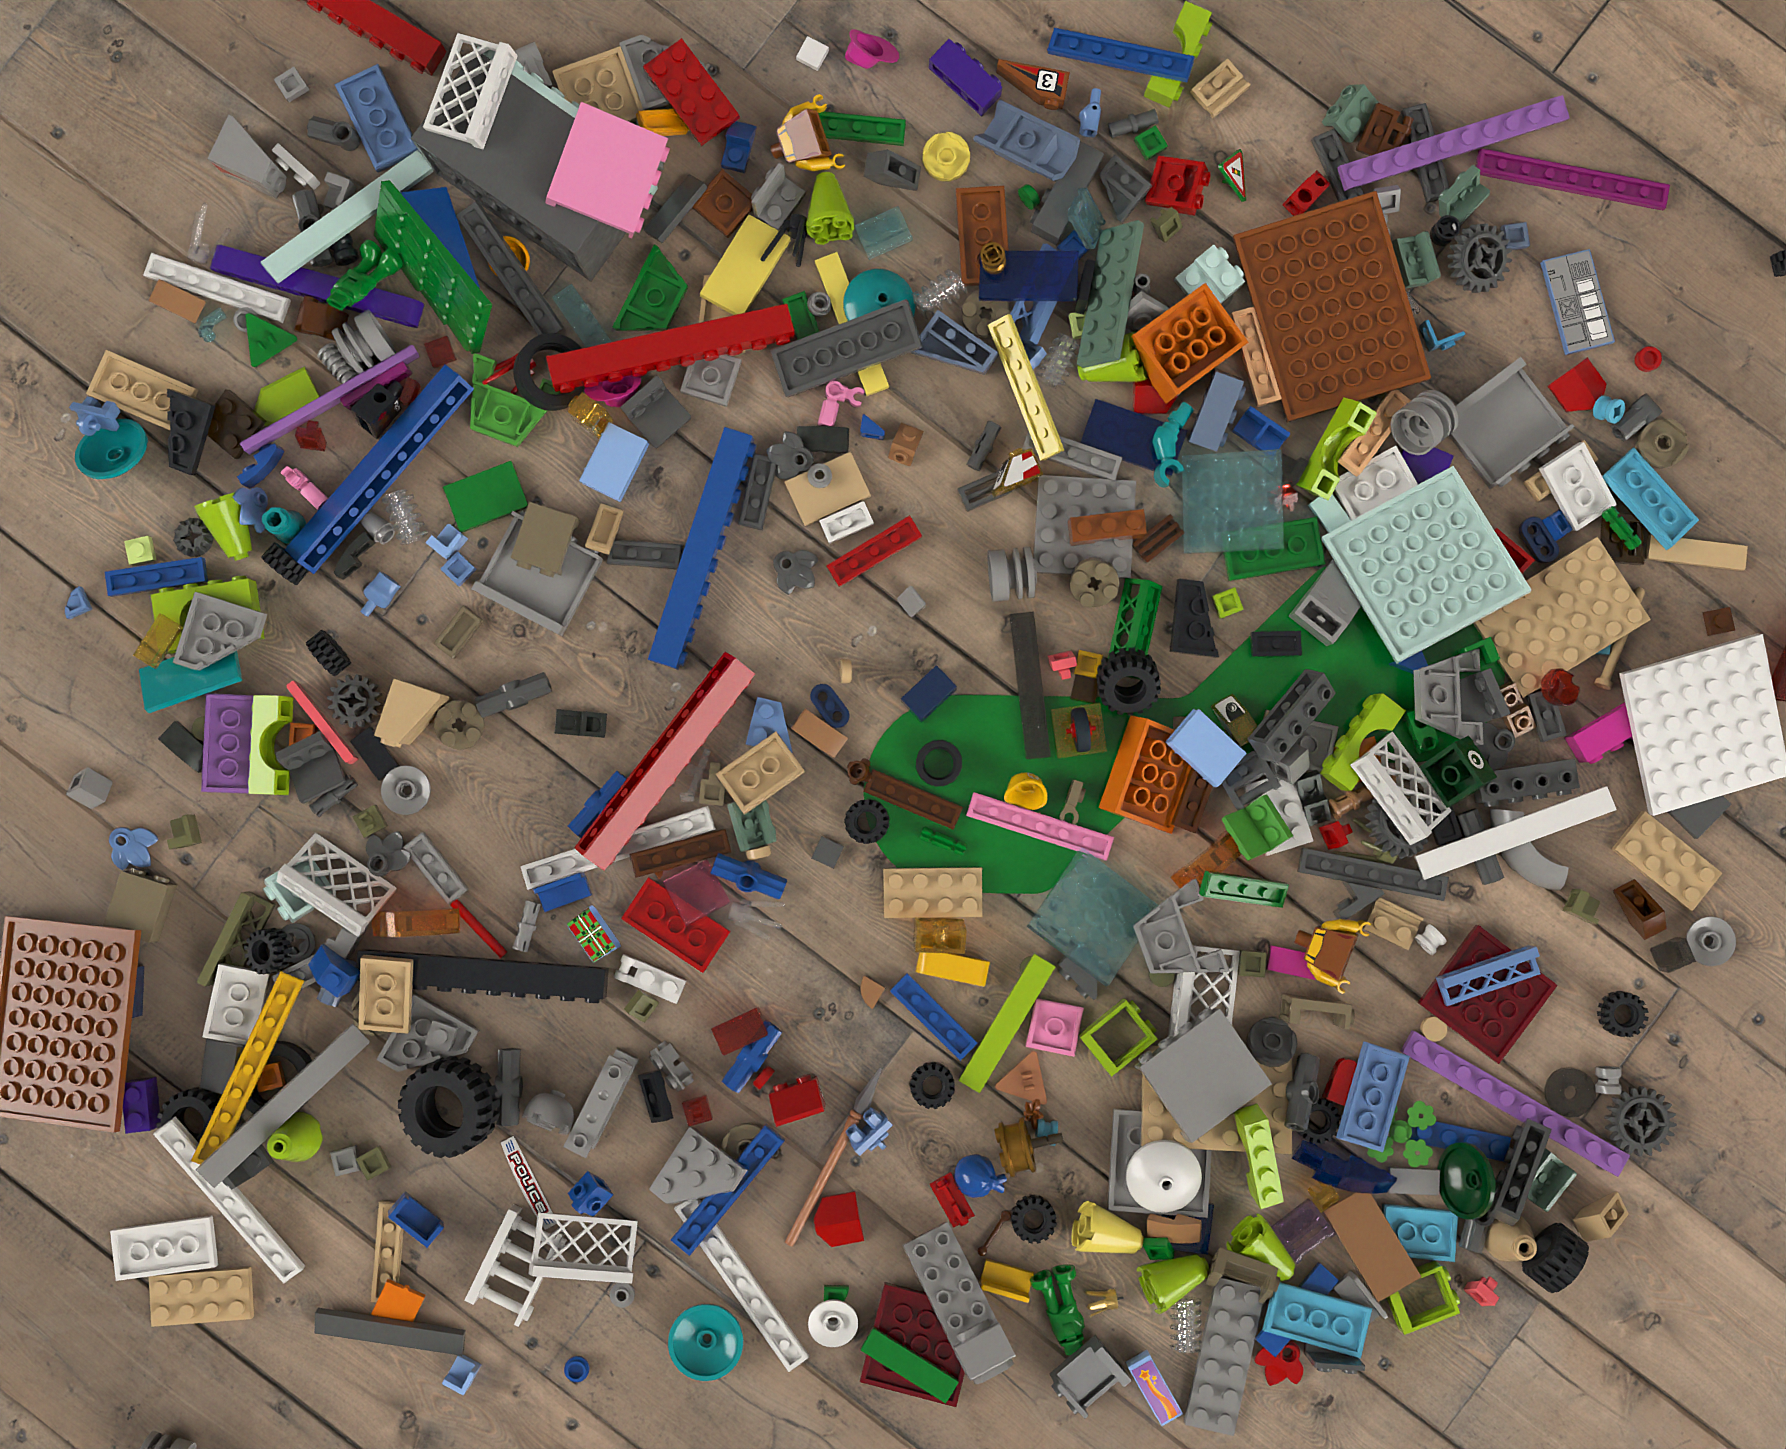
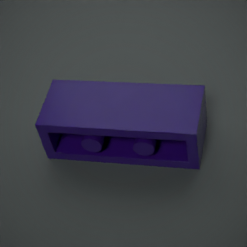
M948 39L929 59V69L981 117L1001 97L1002 84L995 75H989L983 70V65L977 59H971L966 54L964 47L958 42L954 43Z

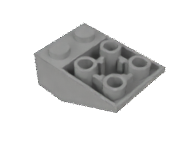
M1332 559L1288 617L1324 645L1329 646L1334 644L1345 630L1361 604L1334 559Z

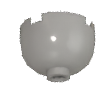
M551 1090L550 1093L535 1095L527 1104L522 1118H527L526 1121L548 1131L559 1128L558 1134L568 1135L574 1119V1110L571 1104L564 1099L565 1094Z

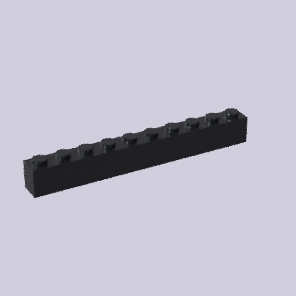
M362 949L357 952L356 968L359 970L363 955L413 959L412 989L427 990V986L437 987V991L452 992V988L462 989L461 993L476 994L477 990H485L486 995L500 996L501 992H511V997L524 998L526 994H536V999L547 1000L550 999V996H560L561 1001H575L576 997L585 998L586 1003H599L600 999L603 1000L607 997L609 968L372 949Z

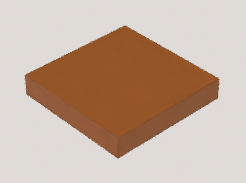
M721 169L707 185V190L694 204L692 209L729 238L753 210L751 203L752 193Z

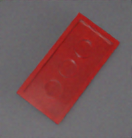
M682 38L643 66L646 74L700 146L706 144L740 119L739 113Z
M650 877L647 878L621 918L702 973L705 972L731 932Z

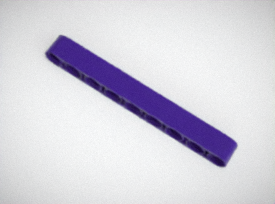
M223 245L216 246L210 269L217 273L301 297H313L319 300V302L326 304L327 298L331 295V289L340 279L300 267L280 283H277L261 264V261L266 257ZM374 288L364 299L351 307L346 306L344 309L358 313L370 310L376 318L418 328L425 304L416 299Z

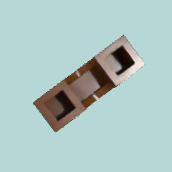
M1144 509L1070 517L1067 522L1070 546L1094 544L1097 541L1106 539L1128 540L1143 538L1147 534Z

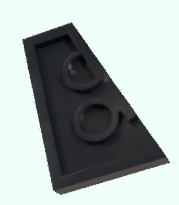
M167 389V397L170 398V411H167L171 432V435L168 437L169 467L188 475H196L216 405L173 389Z
M1177 579L1170 652L1218 658V649L1215 647L1213 638L1215 634L1209 619V606L1204 582Z

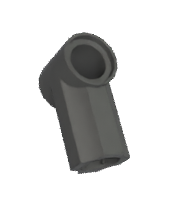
M317 116L309 119L307 125V136L309 138L340 146L346 151H353L358 148L360 137L349 123L344 121L334 122ZM349 133L348 138L342 140L343 135Z
M1645 393L1629 406V410L1623 414L1619 422L1610 426L1612 433L1616 438L1624 442L1642 426H1646L1656 419L1663 411Z

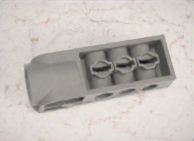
M944 1222L903 1244L902 1246L968 1379L970 1381L973 1380L974 1384H979L1009 1369L1014 1364L1012 1358L1016 1355L1000 1323L997 1321L949 1223Z

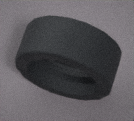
M933 740L925 744L918 752L916 758V770L920 778L927 784L935 787L946 786L954 782L962 769V757L959 750L952 743L944 740ZM934 749L946 750L953 758L952 771L943 778L933 777L925 769V758Z

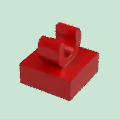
M1339 821L1318 827L1328 850L1348 844L1346 835L1353 832L1349 823L1341 825Z

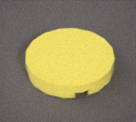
M953 132L933 135L923 148L922 162L925 170L931 177L939 181H953L960 178L970 164V151L967 142Z

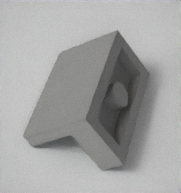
M1351 1270L1342 1276L1333 1287L1341 1299L1372 1308L1369 1324L1380 1315L1384 1319L1389 1317Z

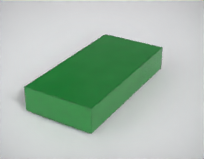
M805 291L782 299L783 304H788L797 340L820 332L814 315L808 309V298Z

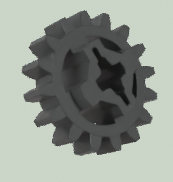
M358 674L355 675L354 680L350 675L345 676L346 682L338 679V688H330L334 695L327 696L328 700L333 701V704L328 706V709L335 710L332 717L335 719L341 717L339 724L345 725L348 722L351 728H355L356 722L359 727H365V720L373 723L372 715H380V712L376 710L377 706H383V703L377 700V698L383 696L382 693L375 692L378 685L374 683L369 685L371 679L365 677L362 680V676ZM349 687V690H348L345 694L342 695V693L344 692V690ZM364 688L368 691L370 698L364 694ZM357 698L361 701H364V703L352 704L351 702H348L346 700H352ZM340 704L345 707L346 714L343 712ZM367 707H369L368 710L363 715H361V712Z

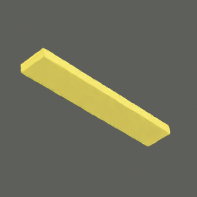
M835 252L815 260V265L826 293L831 300L838 324L847 322L843 308V299L849 281L839 255ZM881 364L857 372L866 396L889 388Z
M1007 314L987 326L1040 461L1046 460L1065 450L1012 315Z

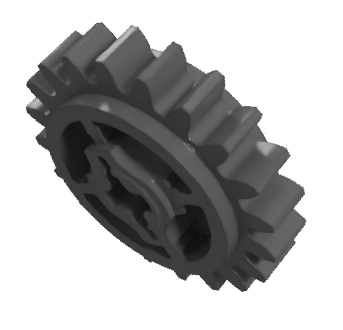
M1488 224L1470 225V228L1462 229L1463 235L1455 236L1458 244L1450 245V248L1454 250V254L1447 255L1448 258L1453 259V263L1449 264L1448 268L1455 269L1451 274V278L1459 277L1456 285H1464V291H1472V293L1489 292L1490 288L1498 287L1497 281L1505 280L1502 272L1510 271L1505 265L1512 262L1511 258H1507V254L1512 249L1505 248L1509 239L1501 240L1504 232H1496L1497 226H1488ZM1478 239L1484 240L1489 246L1486 247L1485 244H1480ZM1471 270H1474L1475 273H1480L1481 277H1476Z
M1376 799L1372 800L1373 803L1367 807L1370 812L1365 817L1371 820L1370 823L1366 824V827L1371 828L1373 831L1369 834V837L1377 839L1374 844L1375 846L1381 844L1383 846V853L1390 850L1391 857L1398 855L1400 859L1406 856L1411 857L1424 849L1423 845L1428 843L1426 838L1412 845L1404 841V836Z
M1639 1086L1638 1091L1634 1087H1629V1094L1622 1091L1620 1094L1621 1099L1612 1097L1611 1099L1615 1106L1606 1107L1612 1114L1604 1116L1605 1119L1611 1121V1124L1605 1126V1129L1614 1131L1609 1138L1614 1141L1618 1140L1616 1142L1617 1147L1624 1148V1151L1632 1154L1634 1151L1635 1155L1642 1156L1644 1151L1645 1154L1652 1156V1148L1661 1152L1660 1143L1669 1145L1666 1136L1675 1135L1669 1131V1128L1677 1126L1676 1123L1670 1121V1118L1676 1116V1113L1667 1111L1672 1104L1663 1102L1665 1099L1664 1095H1656V1090L1650 1088L1647 1091L1645 1087ZM1647 1102L1654 1108L1657 1118L1652 1116L1651 1110L1647 1108ZM1624 1125H1628L1630 1133L1634 1134L1633 1140L1627 1135Z

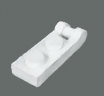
M622 955L620 960L622 962L619 970L615 971L614 978L675 1004L678 1003L687 980L629 955ZM631 966L638 968L635 976L628 974Z

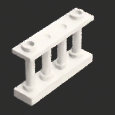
M513 1204L508 1209L464 1301L474 1305L479 1298L482 1300L486 1298L519 1314L514 1325L519 1327L523 1320L528 1321L534 1309L531 1303L544 1277H537L535 1282L500 1266V1262L497 1261L500 1254H505L506 1252L528 1263L532 1261L531 1252L511 1243L512 1240L508 1239L511 1231H516L517 1229L535 1238L536 1227L523 1221V1217L519 1216L522 1208ZM562 1230L551 1239V1242L558 1251L564 1247L567 1241ZM544 1231L547 1237L551 1235L550 1233ZM541 1234V1241H543L545 1238ZM551 1247L546 1259L539 1256L538 1259L548 1260L555 1254V1251ZM494 1275H497L530 1291L524 1305L490 1289V1285L486 1284L489 1276L494 1277Z

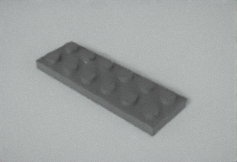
M905 299L770 351L785 397L789 398L923 348L909 302Z

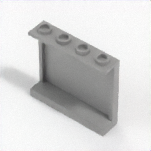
M1521 357L1455 406L1458 412L1459 423L1456 430L1449 437L1489 489L1496 485L1501 488L1512 480L1510 476L1516 470L1518 473L1523 472L1532 465L1529 462L1535 456L1538 459L1543 457L1551 450L1548 446L1554 442L1557 445L1570 436L1568 431L1575 427L1573 424L1565 425L1522 369L1527 364Z
M513 511L511 515L514 518L479 582L475 581L471 589L563 636L603 559L598 555V551L577 545L578 540L571 537L561 567L562 575L555 574L554 578L540 574L539 568L531 566V569L527 570L516 566L517 561L513 560L511 555L526 512L521 511L518 514Z
M1209 1007L1198 1014L1199 1019L1194 1023L1188 1022L1178 1029L1179 1034L1173 1038L1169 1036L1163 1039L1158 1044L1160 1048L1153 1053L1148 1051L1138 1058L1140 1062L1135 1065V1068L1143 1073L1182 1130L1180 1133L1185 1141L1191 1143L1272 1084L1221 1009L1217 1008L1211 1009Z

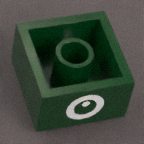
M1470 736L1452 743L1419 766L1446 808L1461 802L1497 778V775Z

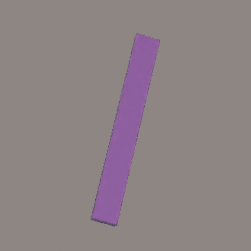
M409 345L245 439L240 445L249 455L256 452L262 446L275 441L341 403L340 398L402 361L405 364H409L420 357L413 345Z

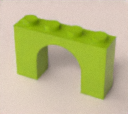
M235 576L229 582L210 580L207 582L208 585L199 586L196 583L183 585L184 589L162 588L159 589V593L151 594L159 653L168 655L176 653L195 592L261 612L256 581L247 578V576ZM264 630L262 631L261 637L257 640L265 639Z

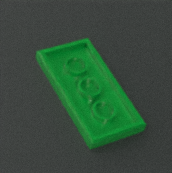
M1317 517L1220 534L1228 582L1326 564Z

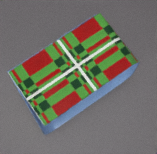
M593 905L586 908L567 923V926L593 963L621 947L619 941Z

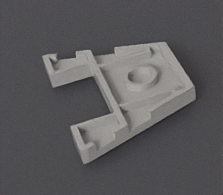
M1479 649L1413 670L1415 720L1458 739L1470 736L1475 745H1483V722L1461 721L1459 672L1474 673L1480 671Z
M1196 878L1190 880L1133 924L1150 973L1229 971L1222 949L1196 957L1181 916L1180 908L1204 900L1203 896L1199 895L1200 888Z

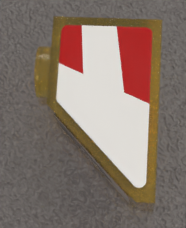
M1018 448L1008 454L1009 458L1002 463L992 491L993 497L1035 482L1044 475L1032 448L1025 451L1022 448Z
M1231 693L1211 705L1227 735L1239 747L1248 743V737L1257 728V725L1238 699Z

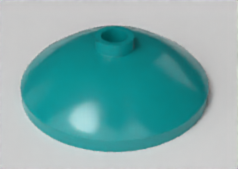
M870 269L858 274L849 283L844 294L843 308L846 319L849 321L907 299L914 318L916 303L912 289L901 276L886 269ZM878 297H885L886 302H880Z
M115 419L120 425L117 431L101 428L91 436L85 435L75 451V463L78 469L84 475L93 479L115 478L130 471L142 459L147 448L148 438L142 426L133 420Z
M715 1304L694 1305L683 1311L676 1318L670 1329L668 1337L670 1357L678 1370L692 1379L699 1381L719 1379L728 1374L737 1365L741 1357L744 1341L742 1329L737 1319L725 1308ZM710 1334L712 1340L705 1341L703 1335Z

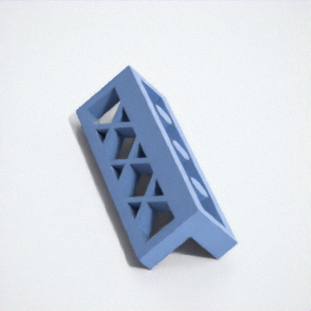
M1047 243L1042 245L1010 314L1014 323L1016 319H1022L1023 328L1019 336L1024 345L1038 344L1078 258L1072 253H1060ZM1049 253L1055 259L1052 266L1046 269L1044 259L1046 254ZM1042 275L1043 285L1041 289L1036 290L1034 280L1036 276ZM1031 296L1033 307L1030 311L1026 312L1024 302L1027 297Z
M1527 945L1435 978L1446 1006L1541 974L1535 959L1540 955L1537 947ZM1529 961L1532 969L1525 973L1515 970L1517 964ZM1504 968L1509 970L1505 980L1498 981L1492 978L1496 971ZM1481 976L1486 978L1479 989L1468 986L1473 979ZM1458 984L1461 985L1462 989L1459 995L1450 998L1447 988Z

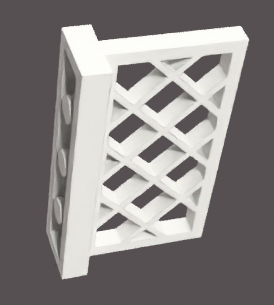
M457 33L423 128L430 132L471 143L476 148L484 149L518 56L511 46L503 42H499L498 45ZM463 42L471 44L474 51L462 57L460 50ZM489 50L495 51L493 59L484 64L481 54ZM477 57L481 66L468 72L465 63ZM462 66L465 75L453 81L451 77L453 70ZM484 72L486 75L485 82L475 87L472 78ZM469 81L472 90L460 96L456 87ZM453 89L457 98L444 104L442 100L444 93ZM476 96L478 100L476 106L467 111L463 102ZM460 104L464 113L451 119L448 110ZM444 113L448 122L440 126L433 125L436 116ZM467 119L469 125L466 134L457 132L454 125Z
M1393 732L1387 734L1368 752L1351 764V767L1410 845L1428 837L1432 833L1431 830L1452 811L1450 808H1446L1419 766ZM1388 741L1394 748V754L1388 752ZM1375 755L1381 756V763L1378 761ZM1388 759L1395 760V769L1389 768ZM1402 763H1405L1409 768V774L1403 772ZM1390 775L1396 776V783L1393 781ZM1403 779L1410 780V790L1404 788ZM1417 783H1420L1424 788V794L1418 792ZM1405 795L1411 796V803L1408 801ZM1418 799L1425 800V810L1419 808ZM1432 803H1435L1440 809V814L1433 812ZM1420 815L1426 816V823L1423 821Z
M317 833L308 840L287 865L284 864L280 868L277 876L279 884L357 937L365 931L369 922L397 889L383 878L371 874L367 867ZM316 842L325 848V854L311 856L310 848ZM340 858L345 862L346 868L332 869L330 859ZM326 860L328 870L314 871L312 861ZM308 861L310 872L300 873L293 867L297 862ZM351 873H362L365 875L366 882L352 883ZM347 874L348 884L334 885L333 875ZM329 875L330 886L321 887L316 884L315 877ZM381 886L388 892L384 896L373 897L371 887ZM367 887L369 898L355 899L353 889ZM349 889L351 900L341 901L336 897L335 891ZM370 903V913L365 917L357 912V904Z
M1192 945L1196 957L1197 951L1208 954L1221 949ZM1222 949L1224 955H1232L1231 966L1228 967V972H1221L1212 982L1205 973H1175L1168 1037H1175L1179 1034L1178 1029L1189 1021L1194 1023L1199 1019L1198 1016L1195 1017L1191 1012V1005L1196 1000H1199L1205 1009L1209 1007L1213 1009L1222 1002L1226 1007L1225 1017L1232 1025L1240 951ZM1202 975L1208 985L1200 992H1197L1194 988V980ZM1225 977L1229 983V988L1221 995L1214 985ZM1212 988L1218 999L1208 1006L1201 996Z
M538 1212L532 1261L529 1265L528 1274L536 1277L632 1284V1264L638 1221ZM543 1219H553L559 1226L548 1237L542 1230ZM558 1220H567V1221H566L564 1224H561ZM572 1221H578L584 1230L572 1239L565 1230V1227ZM583 1222H591V1224L586 1227ZM597 1223H603L608 1232L597 1241L589 1230ZM608 1224H615V1226L611 1229ZM621 1225L631 1226L630 1236L621 1242L614 1231ZM562 1230L570 1241L558 1251L551 1242V1239ZM587 1232L594 1244L583 1253L575 1242ZM541 1234H542V1236L545 1238V1240H543V1241L540 1243V1241H541ZM612 1235L619 1246L607 1254L600 1243ZM548 1242L555 1251V1254L548 1260H539V1249ZM573 1244L580 1253V1256L573 1262H567L561 1253ZM598 1247L605 1258L597 1264H592L586 1255ZM621 1248L627 1255L626 1266H617L611 1259ZM558 1256H559V1258L562 1260V1261H553V1260L556 1259ZM584 1259L587 1263H578V1262H579L580 1260ZM608 1260L611 1265H604V1263Z

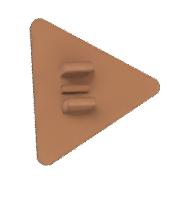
M1031 1051L995 1084V1088L1030 1101L1040 1099V1104L1045 1105L1047 1098L1037 1053Z

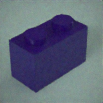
M157 1077L133 1079L125 1082L123 1099L125 1134L156 1129L157 1123L161 1122V1119L157 1118L160 1112Z

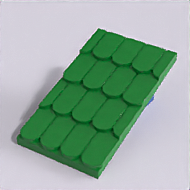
M390 180L381 181L374 237L384 251L392 249L399 254L403 262L401 270L414 289L423 294L443 325L447 324L462 347L466 351H470L471 354L480 353L493 304L480 290L447 187L400 193Z

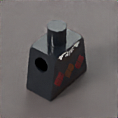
M395 380L387 389L379 383L376 384L351 408L358 425L378 439L402 408L398 398L406 391L405 388Z

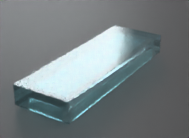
M572 284L552 297L586 348L611 342Z

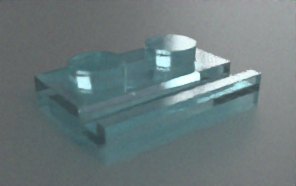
M1078 188L1079 196L1074 198L1067 216L1085 248L1095 249L1102 232L1101 225H1105L1106 221L1087 188Z
M899 206L854 225L869 260L913 240V236L908 229Z

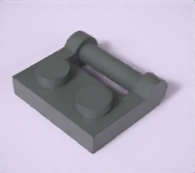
M1255 750L1245 755L1222 782L1237 810L1245 808L1244 805L1273 788L1277 790L1282 787L1268 762L1260 759ZM1263 775H1266L1268 778L1266 782L1239 797L1236 791Z

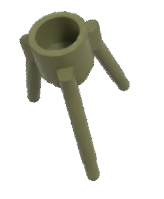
M1353 818V822L1369 833L1373 832L1371 828L1366 827L1365 823L1357 818ZM1362 840L1361 844L1374 849L1373 854L1376 857L1348 852H1333L1336 855L1381 864L1384 862L1393 864L1398 855L1391 857L1390 850L1383 853V846L1381 844L1375 846L1374 843Z

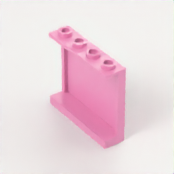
M581 102L545 203L553 207L558 204L627 232L629 233V238H632L634 232L640 233L644 218L640 217L643 208L648 210L653 197V195L649 194L651 185L657 186L661 171L657 170L660 161L665 163L670 150V148L666 147L668 138Z

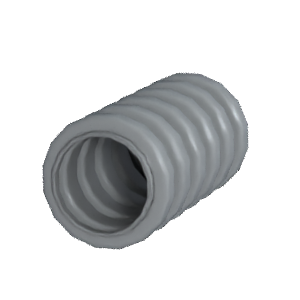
M334 343L326 344L319 350L317 357L322 360V363L327 366L329 371H332V375L337 377L339 383L343 384L359 375L345 361Z

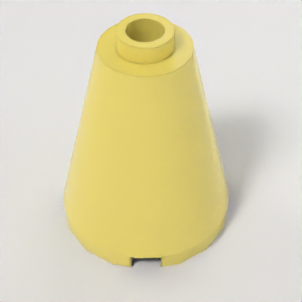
M1086 1201L1079 1207L1078 1213H1081L1079 1221L1074 1220L1071 1233L1072 1246L1077 1247L1076 1251L1135 1254L1142 1248L1144 1237L1141 1230L1094 1202Z

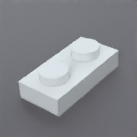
M279 143L272 149L278 157L275 161L284 170L287 171L290 168L296 174L293 177L303 187L308 184L315 190L321 184L311 172Z
M864 501L819 520L829 544L874 525Z

